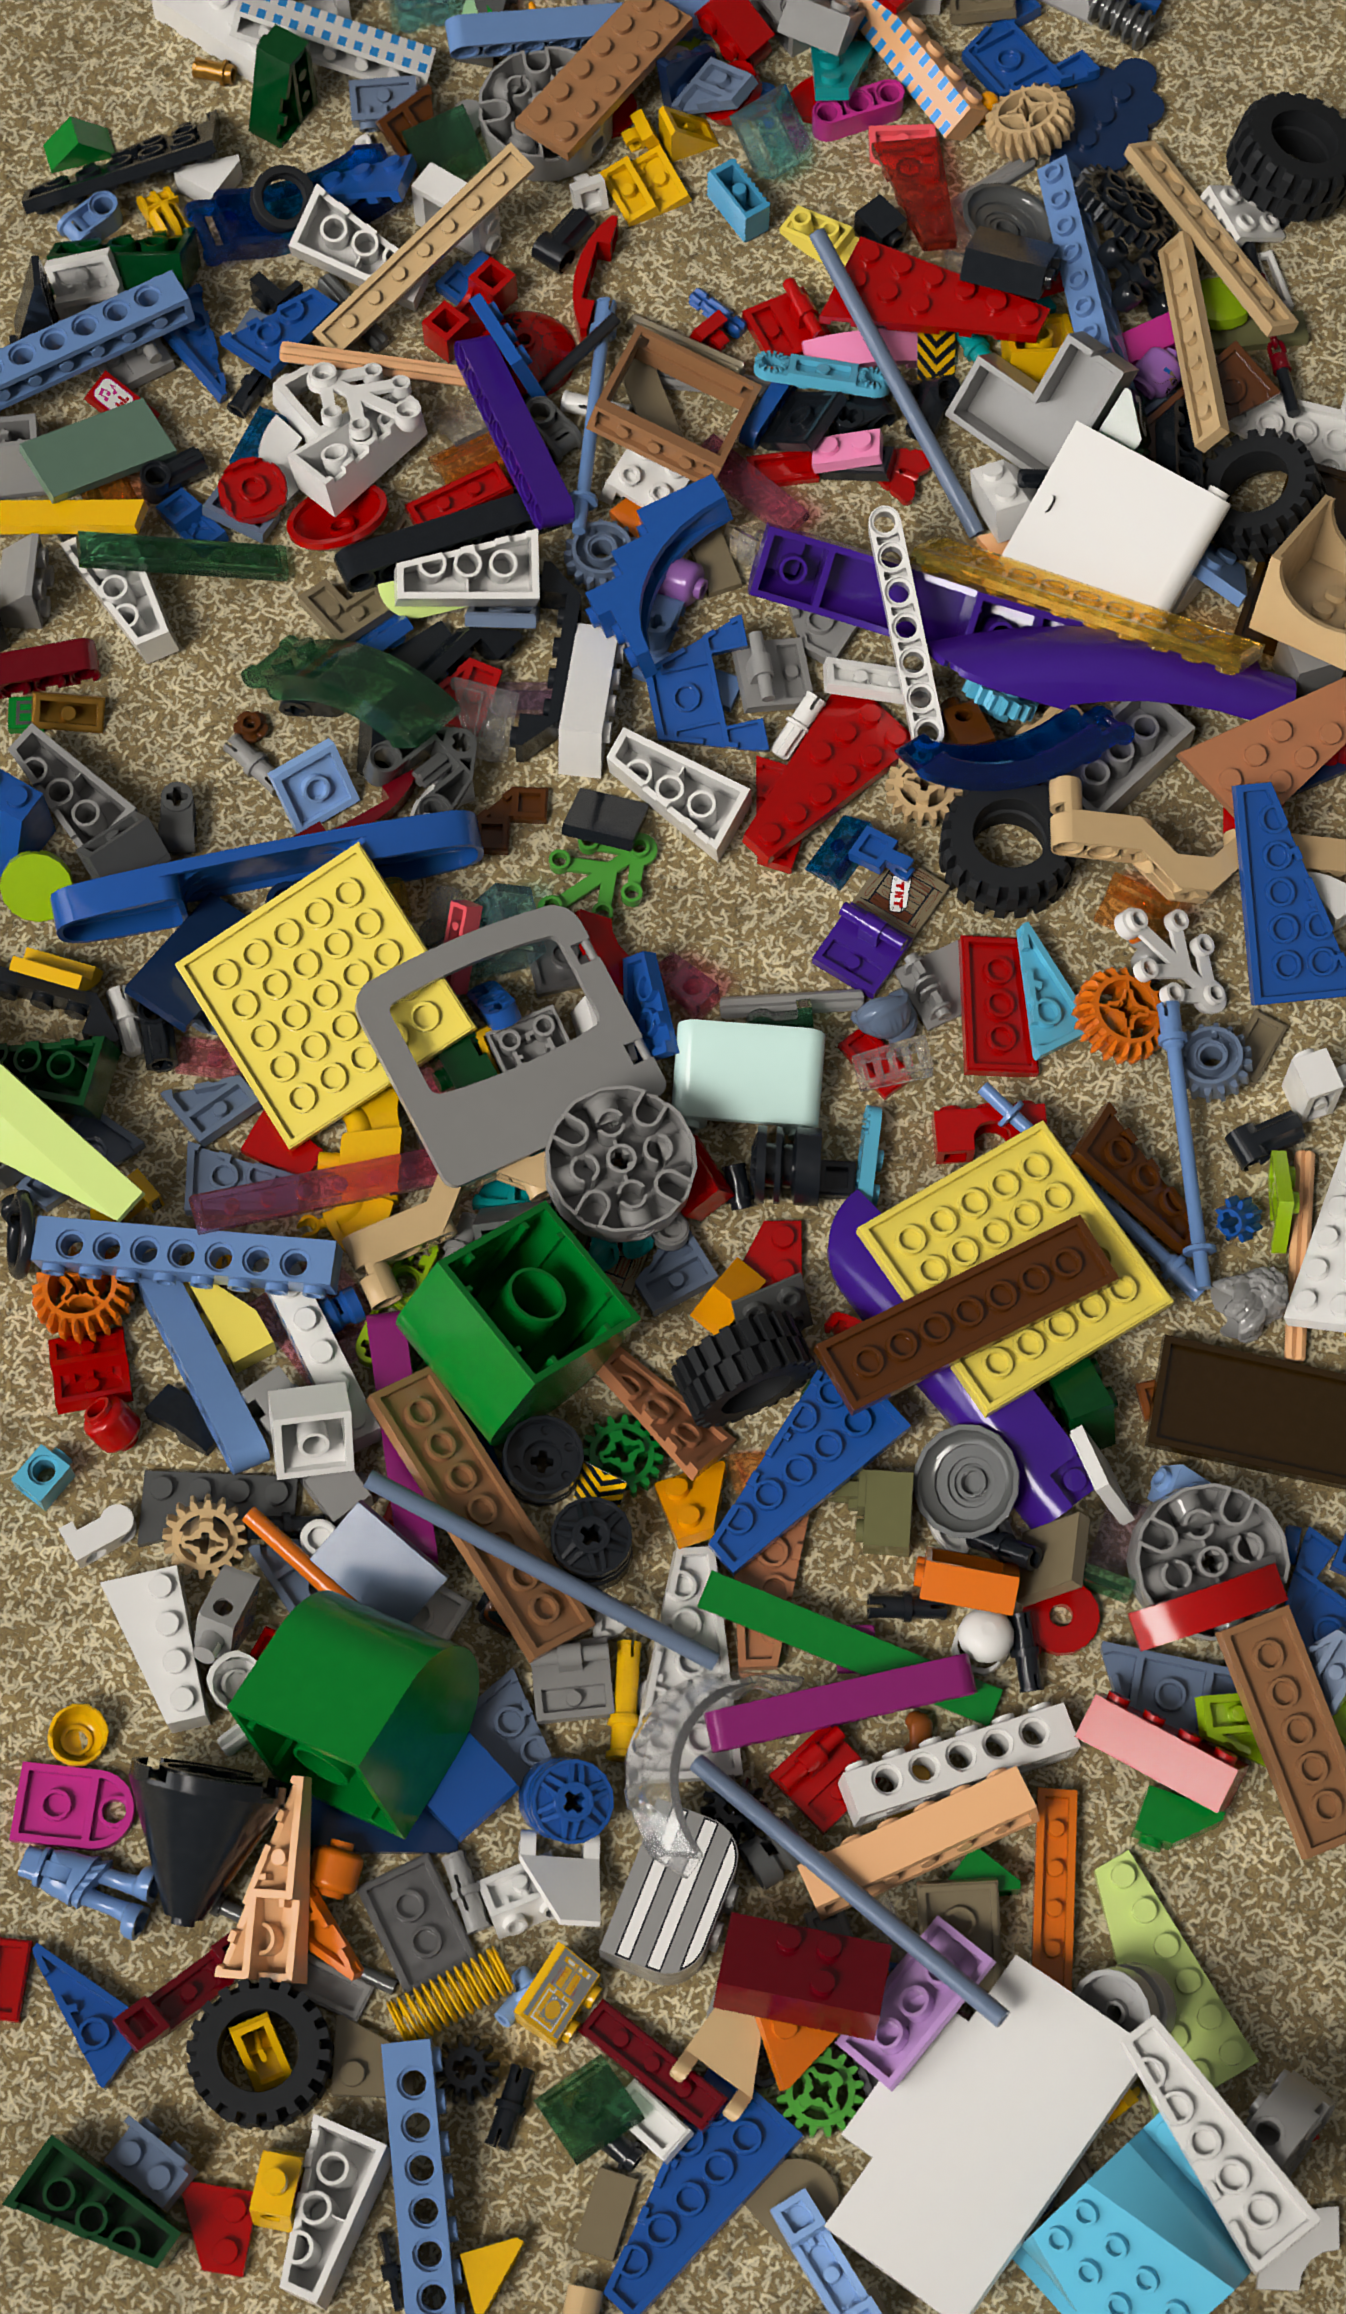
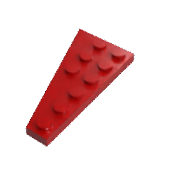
M862 236L845 265L875 325L884 326L886 330L940 335V331L959 332L960 337H972V334L992 335L994 340L1037 343L1050 316V308L1008 292L959 280L960 274ZM834 287L819 315V324L831 325V321L848 322L850 327H857L839 292Z
M831 694L826 705L820 711L744 833L742 843L768 866L889 772L891 766L895 767L898 765L900 757L906 758L916 749L911 741L910 732L875 700Z

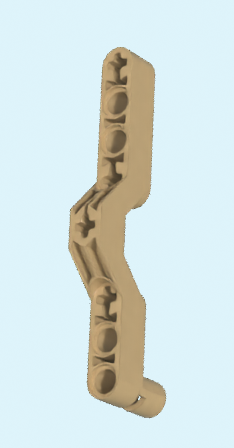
M1064 775L1049 781L1050 812L1054 814L1050 818L1051 851L1056 855L1132 863L1167 900L1203 904L1234 875H1239L1235 829L1228 830L1223 834V848L1213 857L1178 854L1153 829L1152 821L1146 817L1083 810L1082 781L1079 778ZM1291 833L1296 846H1299L1302 853V861L1307 871L1329 875L1346 883V839Z
M545 1151L532 1157L528 1156L459 1188H451L445 1185L438 1174L426 1202L346 1236L342 1240V1244L356 1273L365 1272L366 1277L360 1281V1284L371 1309L379 1310L388 1307L403 1297L390 1265L441 1244L458 1233L452 1218L462 1194L498 1180L526 1191L531 1202L541 1201L550 1197L546 1190ZM620 1159L614 1160V1166L621 1167L625 1165L621 1163Z

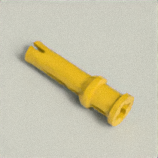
M632 1640L617 1641L615 1713L610 1714V1717L607 1719V1725L611 1727L610 1750L605 1753V1758L610 1761L630 1762L639 1720L637 1709L642 1643L636 1640L634 1644H631Z

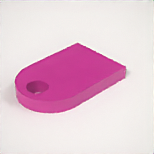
M23 1761L9 1840L16 1843L87 1851L108 1849L119 1843L128 1834L133 1825L136 1812L133 1794L120 1777L108 1771ZM112 1802H120L126 1808L124 1818L117 1823L107 1822L104 1818V1810Z

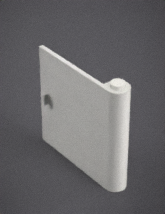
M1076 421L993 572L1081 620L1104 628L1159 634L1229 511L1231 504L1226 502L1229 495L1212 485L1209 486L1208 490H1205L1083 423Z

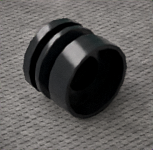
M758 1125V1132L751 1145L750 1183L755 1197L754 1203L764 1204L765 1187H774L773 1204L779 1205L783 1188H791L793 1205L818 1206L822 1128L797 1127L792 1144L785 1143L783 1126H777L776 1143L767 1142V1125Z
M549 1415L531 1416L518 1423L506 1438L501 1461L503 1479L515 1498L520 1502L535 1507L553 1506L566 1499L577 1486L584 1461L583 1444L575 1429L564 1420ZM540 1457L546 1458L547 1465H552L546 1467L545 1473L537 1472L538 1468L534 1465Z
M584 1497L567 1504L557 1514L551 1528L553 1558L561 1570L601 1591L616 1585L628 1573L633 1559L632 1529L625 1512L613 1502L600 1497ZM594 1534L598 1535L599 1543L592 1541L589 1546L585 1545V1537L592 1538Z

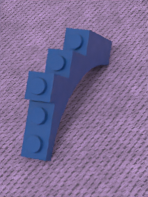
M713 474L636 510L641 525L636 526L640 537L611 551L616 564L611 567L614 579L585 593L590 607L586 608L585 611L593 628L600 626L606 638L614 635L619 646L626 643L627 648L623 649L631 668L639 667L645 679L658 673L650 654L648 629L651 609L659 588L666 579L670 565L676 560L681 559L690 548L709 533L733 520L727 499Z

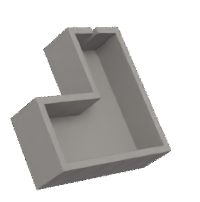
M1085 331L1069 333L1040 383L1031 379L996 353L978 355L944 415L1020 469H1050L1076 421L1098 432L1125 387L1129 388L1139 369L1115 352L1106 354L1109 348Z

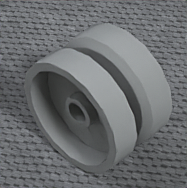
M1129 1962L1093 1971L1080 1980L1073 1993L1129 2033L1134 2031L1152 2015L1157 2017L1169 2033H1171L1175 2026L1177 2008L1173 1991L1164 1976L1149 1965Z

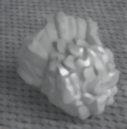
M1262 1266L1252 1269L1247 1273L1225 1277L1211 1283V1300L1214 1308L1227 1318V1323L1221 1327L1220 1333L1222 1336L1238 1339L1242 1343H1250L1257 1340L1262 1334L1264 1325H1269L1273 1320L1283 1317L1289 1303L1286 1276L1282 1272L1277 1271L1274 1266Z

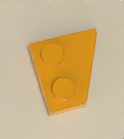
M724 1460L714 1463L693 1481L683 1473L654 1483L657 1497L678 1549L711 1539L716 1532L718 1526L717 1513L721 1509L723 1499L722 1486L724 1479L727 1477Z

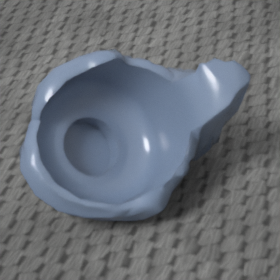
M903 987L889 993L888 996L869 1000L857 1011L851 1012L850 1017L853 1024L857 1025L863 1033L878 1039H886L891 1046H895L898 1049L904 1048L912 1041L918 1025L917 1013L911 1003L909 994Z

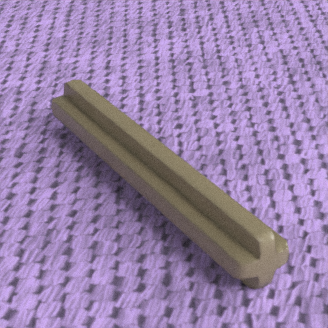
M632 314L630 319L627 320L626 331L633 335L637 325H640L742 376L746 372L744 361L638 314Z

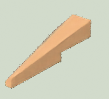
M291 1777L290 1783L293 1784L284 1808L278 1810L275 1818L278 1821L270 1843L265 1844L242 1901L245 1907L237 1927L231 1929L227 1939L230 1941V1945L222 1964H218L216 1967L215 1977L259 1980L260 1977L271 1978L272 1982L284 1981L286 1983L307 1984L312 1777Z

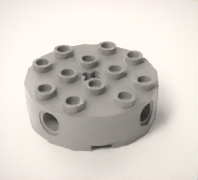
M544 46L545 50L532 51L526 54L522 50L509 55L489 72L479 91V122L482 138L491 158L493 159L511 142L535 167V171L526 178L527 180L559 181L584 172L603 155L612 138L613 114L569 161L516 129L515 119L577 53L561 46Z
M631 1085L599 1087L573 1100L553 1126L544 1156L546 1190L560 1216L584 1235L610 1243L641 1241L667 1228L686 1206L698 1167L695 1138L681 1112L667 1101L665 1103L658 1096L646 1093L647 1090ZM620 1159L622 1164H627L626 1169L614 1166V1160Z
M1218 1483L1174 1489L1149 1505L1132 1530L1126 1557L1131 1590L1142 1608L1231 1579L1239 1574L1271 1563L1276 1564L1284 1586L1287 1583L1290 1569L1285 1533L1270 1509L1243 1490ZM1205 1556H1212L1214 1559V1563H1211L1209 1568L1202 1567L1201 1561L1205 1559ZM1277 1605L1188 1636L1187 1638L1200 1641L1217 1640L1216 1632L1272 1611Z
M1285 2068L1271 2086L1272 2093L1268 2096L1262 2091L1249 2108L1248 2112L1250 2115L1246 2120L1248 2122L1246 2128L1289 2179L1312 2147V2140L1325 2127L1337 2103L1295 2070L1290 2072Z

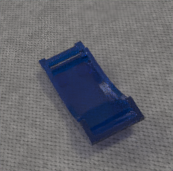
M383 143L353 145L344 155L318 169L306 173V175L313 182L315 188L316 184L319 185L322 178L330 172L338 171L342 173L353 170L356 166L363 163L372 165L383 162L388 158ZM285 180L269 184L264 191L263 201L271 215L279 219H289L300 212L303 198L298 187L292 182ZM253 187L218 190L214 192L212 199L194 200L187 203L184 207L187 219L192 221L204 249L203 258L209 267H215L227 261L263 259L290 254L288 245L295 231L281 234L272 233L259 224L254 218L250 207V192ZM381 197L380 203L369 204L367 199L364 198L346 207L365 224H369L401 202H393L391 197ZM205 216H212L223 245H216Z
M1103 705L1096 706L1080 715L1076 708L1069 707L1044 723L1006 739L979 744H954L930 739L926 733H923L896 749L895 753L914 773L929 782L970 791H1003L1043 783L1064 775L1083 764L1093 763L1101 757L1102 752L1116 744L1122 746L1130 744L1135 737V731L1128 723L1119 722L1115 719L1111 710Z

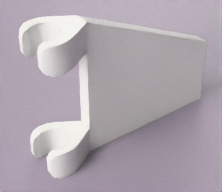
M521 1830L518 1845L519 1861L559 1925L600 1927V1835L584 1843L581 1858L537 1856V1831Z

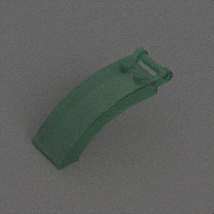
M287 635L279 642L278 648L256 665H249L241 672V678L248 687L253 689L266 688L268 695L273 700H306L342 710L378 731L391 743L393 748L420 747L462 711L460 705L446 691L412 666L381 650L351 641L337 639L313 640L312 637L298 640L293 635Z

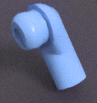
M527 1966L519 1967L512 1974L511 1980L517 1986L516 1993L510 1994L494 2014L496 2020L505 2027H511L516 2021L513 2011L537 1975V1973H532Z

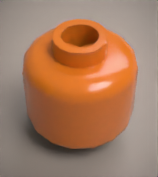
M331 1838L330 1846L318 1845L315 1847L310 1862V1880L320 1895L344 1900L345 1895L356 1892L364 1859L360 1854L353 1852L355 1844Z

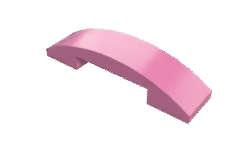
M878 328L896 364H906V368H916L917 333ZM859 330L821 336L802 342L803 355L855 363L859 364V367L862 368L877 366Z

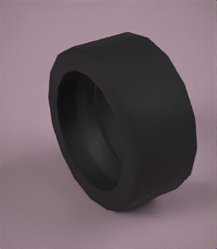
M280 164L269 167L259 175L250 192V207L254 218L262 227L272 233L288 234L295 232L314 190L313 182L305 172L294 166ZM280 179L288 180L301 191L303 198L302 208L293 218L279 219L271 215L266 209L263 201L264 191L273 181Z

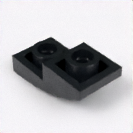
M167 1384L144 1409L148 1420L176 1433L180 1443L206 1456H209L217 1447L192 1396L180 1389Z

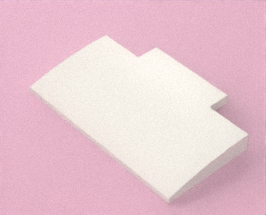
M1015 1955L989 1992L993 1998L1010 2011L1002 2025L997 2028L978 2011L974 2013L969 2021L955 2013L893 2092L879 2081L841 2134L846 2140L872 2159L824 2227L939 2314L975 2313L1138 2077L1136 2070L1120 2044L1121 2040L1130 2033L1017 1955Z

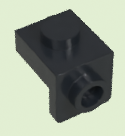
M260 271L249 279L252 291L251 299L262 312L268 310L273 314L277 312V306L304 293L303 284L298 280L282 291Z

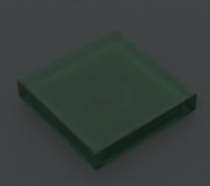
M463 104L401 131L409 152L417 163L419 175L432 162L464 180L479 173L488 164Z
M602 2054L534 2099L536 2106L576 2166L645 2119L643 2113Z

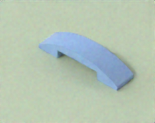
M805 2188L770 2209V2213L788 2246L829 2314H882L873 2298L867 2294L830 2231L824 2227L826 2221Z

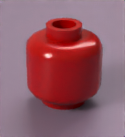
M117 1396L100 1397L93 1401L86 1409L83 1424L84 1431L101 1450L106 1453H117L119 1451H127L136 1444L141 1421L139 1416L124 1400Z

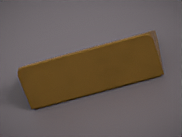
M32 691L31 723L39 729L103 733L105 697Z

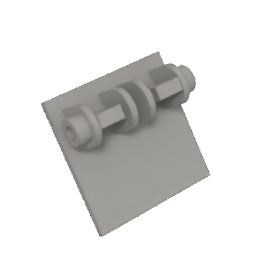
M958 940L924 956H918L916 952L911 953L904 958L905 965L893 970L901 986L909 994L911 1003L927 1031L962 1016Z

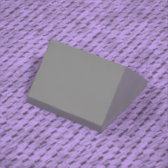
M1278 641L1272 661L1276 674L1295 679L1297 688L1296 699L1342 679L1345 671Z

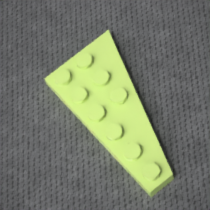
M1125 1851L1095 1869L1094 1875L1116 1964L1138 1962L1151 1966L1164 1976L1173 1991L1177 2008L1175 2026L1170 2035L1210 2084L1217 2088L1258 2063V2058L1130 1851ZM1148 2093L1154 2118L1159 2113V2110Z

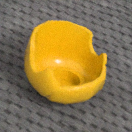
M71 1704L58 1711L53 1717L47 1736L48 1746L55 1759L69 1767L87 1766L98 1759L104 1751L108 1740L109 1727L101 1711L89 1704ZM79 1732H82L87 1737L85 1749H82Z

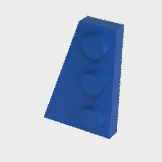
M412 154L401 157L393 155L386 158L383 162L372 165L363 163L356 166L353 170L346 172H330L322 178L319 186L326 190L336 201L341 202L345 206L353 205L358 200L364 198L367 199L369 204L380 203L381 197H391L393 202H403L417 168V163Z
M642 951L624 958V1003L641 1032L642 1039L651 1056L658 1061L679 1054L656 953ZM634 1044L636 1054L638 1057L637 1061L634 1063L635 1065L639 1062H642L643 1059Z

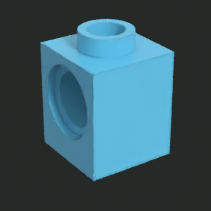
M41 1444L11 1480L17 1490L47 1511L76 1475L70 1466L73 1461L64 1452L56 1447L50 1451ZM51 1468L55 1470V1475L51 1480L47 1482L37 1481L39 1473L44 1469Z

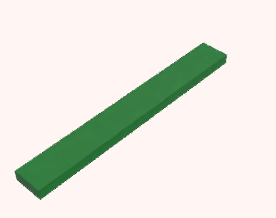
M713 1570L709 1575L697 1605L699 1609L862 1676L932 1661ZM974 1678L978 1693L933 1704L987 1727L991 1723L1003 1690Z

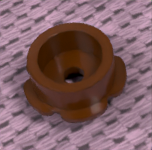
M250 711L242 712L238 715L237 722L234 723V733L240 734L248 743L258 742L268 733L267 718L258 711L254 713ZM254 724V727L248 728V725Z

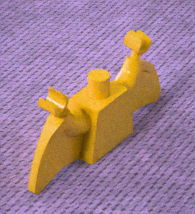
M392 1085L341 1118L345 1122L347 1133L341 1136L340 1153L319 1152L318 1174L338 1175V1187L342 1195L337 1206L322 1213V1218L318 1219L313 1215L301 1217L296 1229L308 1226L313 1230L312 1232L304 1233L301 1238L316 1239L319 1230L327 1228L332 1239L337 1241L346 1253L342 1244V1240L346 1236L391 1217L394 1206L399 1205L405 1138L403 1129L399 1124L398 1108L400 1100Z

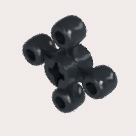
M1111 237L1105 241L1096 253L1099 262L1107 269L1117 268L1122 274L1116 279V289L1111 295V301L1115 308L1122 313H1128L1135 309L1144 298L1149 303L1147 311L1152 319L1169 312L1166 293H1159L1155 289V286L1161 281L1158 251L1154 249L1150 252L1145 250L1132 263L1127 258L1129 250L1123 240Z

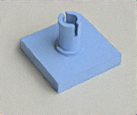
M329 738L267 773L284 811L297 834L319 821L323 823L360 801L335 743Z

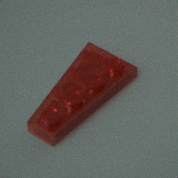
M939 137L872 142L871 152L875 160H878L882 166V173L886 181L890 182L899 206L903 207L907 215V222L922 251L957 249V234Z

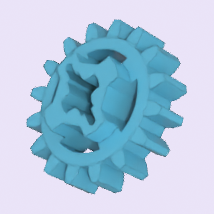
M967 679L962 687V691L966 693L965 696L974 699V703L978 704L981 712H985L996 720L1006 723L1008 719L1013 721L1018 719L1024 723L1026 721L1031 722L1039 705L1038 702L990 689Z

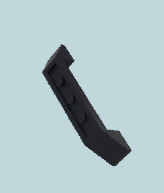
M544 561L542 574H539L540 608L558 610L557 628H562L561 637H554L552 658H556L557 663L556 668H549L547 687L552 689L551 699L545 698L543 716L520 713L518 727H511L509 746L510 748H515L516 762L522 763L559 739V724L577 623L581 622L582 616L581 594L551 561Z
M482 627L458 628L360 720L357 772L364 776L363 768L370 749L374 745L388 740L382 730L386 732L393 728L400 721L398 715L407 707L410 709L420 703L425 697L423 692L431 684L437 685L450 674L448 668L453 663L463 661L475 649L485 660L499 659L502 661L516 650L514 644L523 637L521 633L514 630ZM375 761L378 767L383 769L389 768L386 763Z
M0 966V997L15 1001L17 997L30 1000L34 1007L48 1011L51 1007L62 1009L66 1015L76 1020H85L87 1017L81 1032L84 1040H91L95 1036H106L122 1053L123 1048L119 1035L97 993L87 990L80 991L9 970V968Z

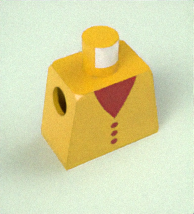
M272 2146L262 2151L250 2203V2214L254 2226L288 2233L293 2230L296 2215L295 2204L298 2192L301 2190L306 2153Z

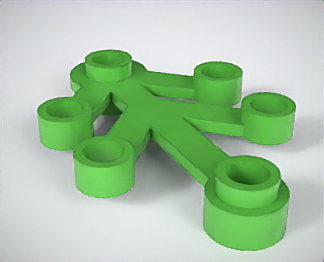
M639 833L633 846L634 848L637 845H642L646 848L640 853L635 852L633 848L632 851H626L597 843L586 846L583 844L584 840L578 839L579 850L586 855L596 852L618 855L609 862L570 857L569 853L562 849L553 851L549 856V867L555 874L571 872L588 876L559 896L548 895L542 898L537 908L549 904L569 908L600 887L598 902L593 906L592 913L597 914L599 911H607L609 913L608 918H611L613 921L612 902L617 874L628 867V883L621 889V900L628 907L638 906L643 899L641 883L644 867L653 863L657 856V844L647 834ZM558 858L566 860V863L561 866L555 865L553 862ZM629 891H635L638 893V896L631 899L626 897L625 894Z

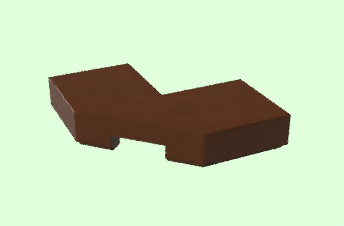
M511 787L502 795L499 801L488 810L484 809L477 815L484 854L509 855L511 823L547 824L548 788Z

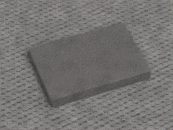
M429 1853L417 1857L357 1887L358 1894L404 1993L406 1991L410 1996L414 1995L413 1987H416L419 1992L422 1991L421 1983H424L427 1988L430 1987V1978L434 1980L435 1984L438 1983V1974L444 1980L447 1979L446 1970H449L452 1976L455 1975L454 1965L460 1971H463L462 1961L466 1962L468 1967H471L470 1957H473L479 1963V1959Z

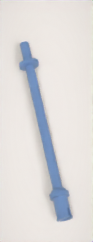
M601 297L596 300L594 322L590 325L589 334L612 312L616 313L617 302L614 299L611 301L610 308L609 297ZM617 328L594 348L577 490L569 493L575 510L572 532L576 535L586 533L588 511H592L598 506V499L591 492L597 434L586 429V426L603 391L608 343L616 338Z
M1171 1000L1166 1001L1167 1007L1164 1006L1163 1002L1156 1005L1161 1033L1157 1039L1158 1045L1167 1051L1191 1245L1185 1247L1182 1251L1183 1256L1193 1257L1197 1290H1208L1212 1288L1208 1256L1217 1252L1215 1244L1206 1243L1181 1050L1188 1042L1187 1033L1183 1032L1180 1002Z
M988 1082L977 1092L1003 1116L998 1123L1000 1127L1010 1123L1022 1133L1034 1126L1019 1112L1024 1105L1021 1100L1013 1106ZM1078 1167L1120 1227L1160 1264V1270L1163 1272L1161 1276L1165 1280L1170 1279L1194 1302L1205 1290H1197L1195 1272L1185 1263L1187 1259L1182 1254L1179 1256L1170 1254Z

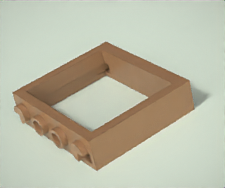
M637 325L593 409L586 429L694 482L710 474H713L717 480L762 385L643 326ZM634 358L739 410L718 454L612 403Z

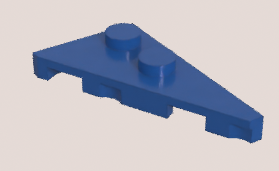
M198 283L186 291L190 299L195 321L162 335V337L220 404L227 399L226 380L224 372L220 371L218 363L219 352L214 333L209 327V313L204 309L202 286Z
M36 1943L32 1949L36 1962L96 2077L98 2085L106 2090L134 2051L112 2023L115 2017L129 2007Z

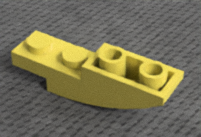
M797 205L779 228L780 234L806 255L823 264L809 235L820 228H824L845 266L860 239L855 236L854 228Z

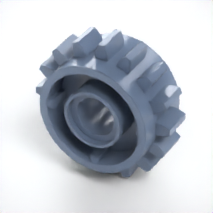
M599 519V521L592 523L587 521L585 534L576 535L573 533V539L566 540L564 563H566L567 574L574 575V582L577 586L582 583L586 585L587 591L614 579L611 567L616 564L611 551L637 538L630 537L629 528L620 527L615 520L608 522ZM599 554L608 555L606 558H598L596 556Z
M1218 1023L1207 1027L1200 1024L1198 1029L1193 1032L1187 1030L1188 1042L1181 1050L1186 1089L1190 1090L1191 1098L1195 1100L1199 1096L1205 1098L1206 1103H1210L1212 1099L1219 1098L1222 1102L1226 1101V1096L1232 1093L1238 1095L1239 1086L1249 1083L1247 1072L1253 1071V1062L1250 1059L1252 1057L1251 1047L1245 1046L1243 1034L1235 1036L1233 1027L1229 1026L1225 1029L1219 1027ZM1210 1059L1221 1061L1215 1066L1204 1065Z

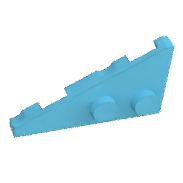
M1027 921L1016 930L1032 1056L1035 1061H1038L1081 1039L1084 1032L1074 1029L1075 1023L1079 1020L1071 1015L1073 1009L1077 1006L1073 1002L1076 995Z

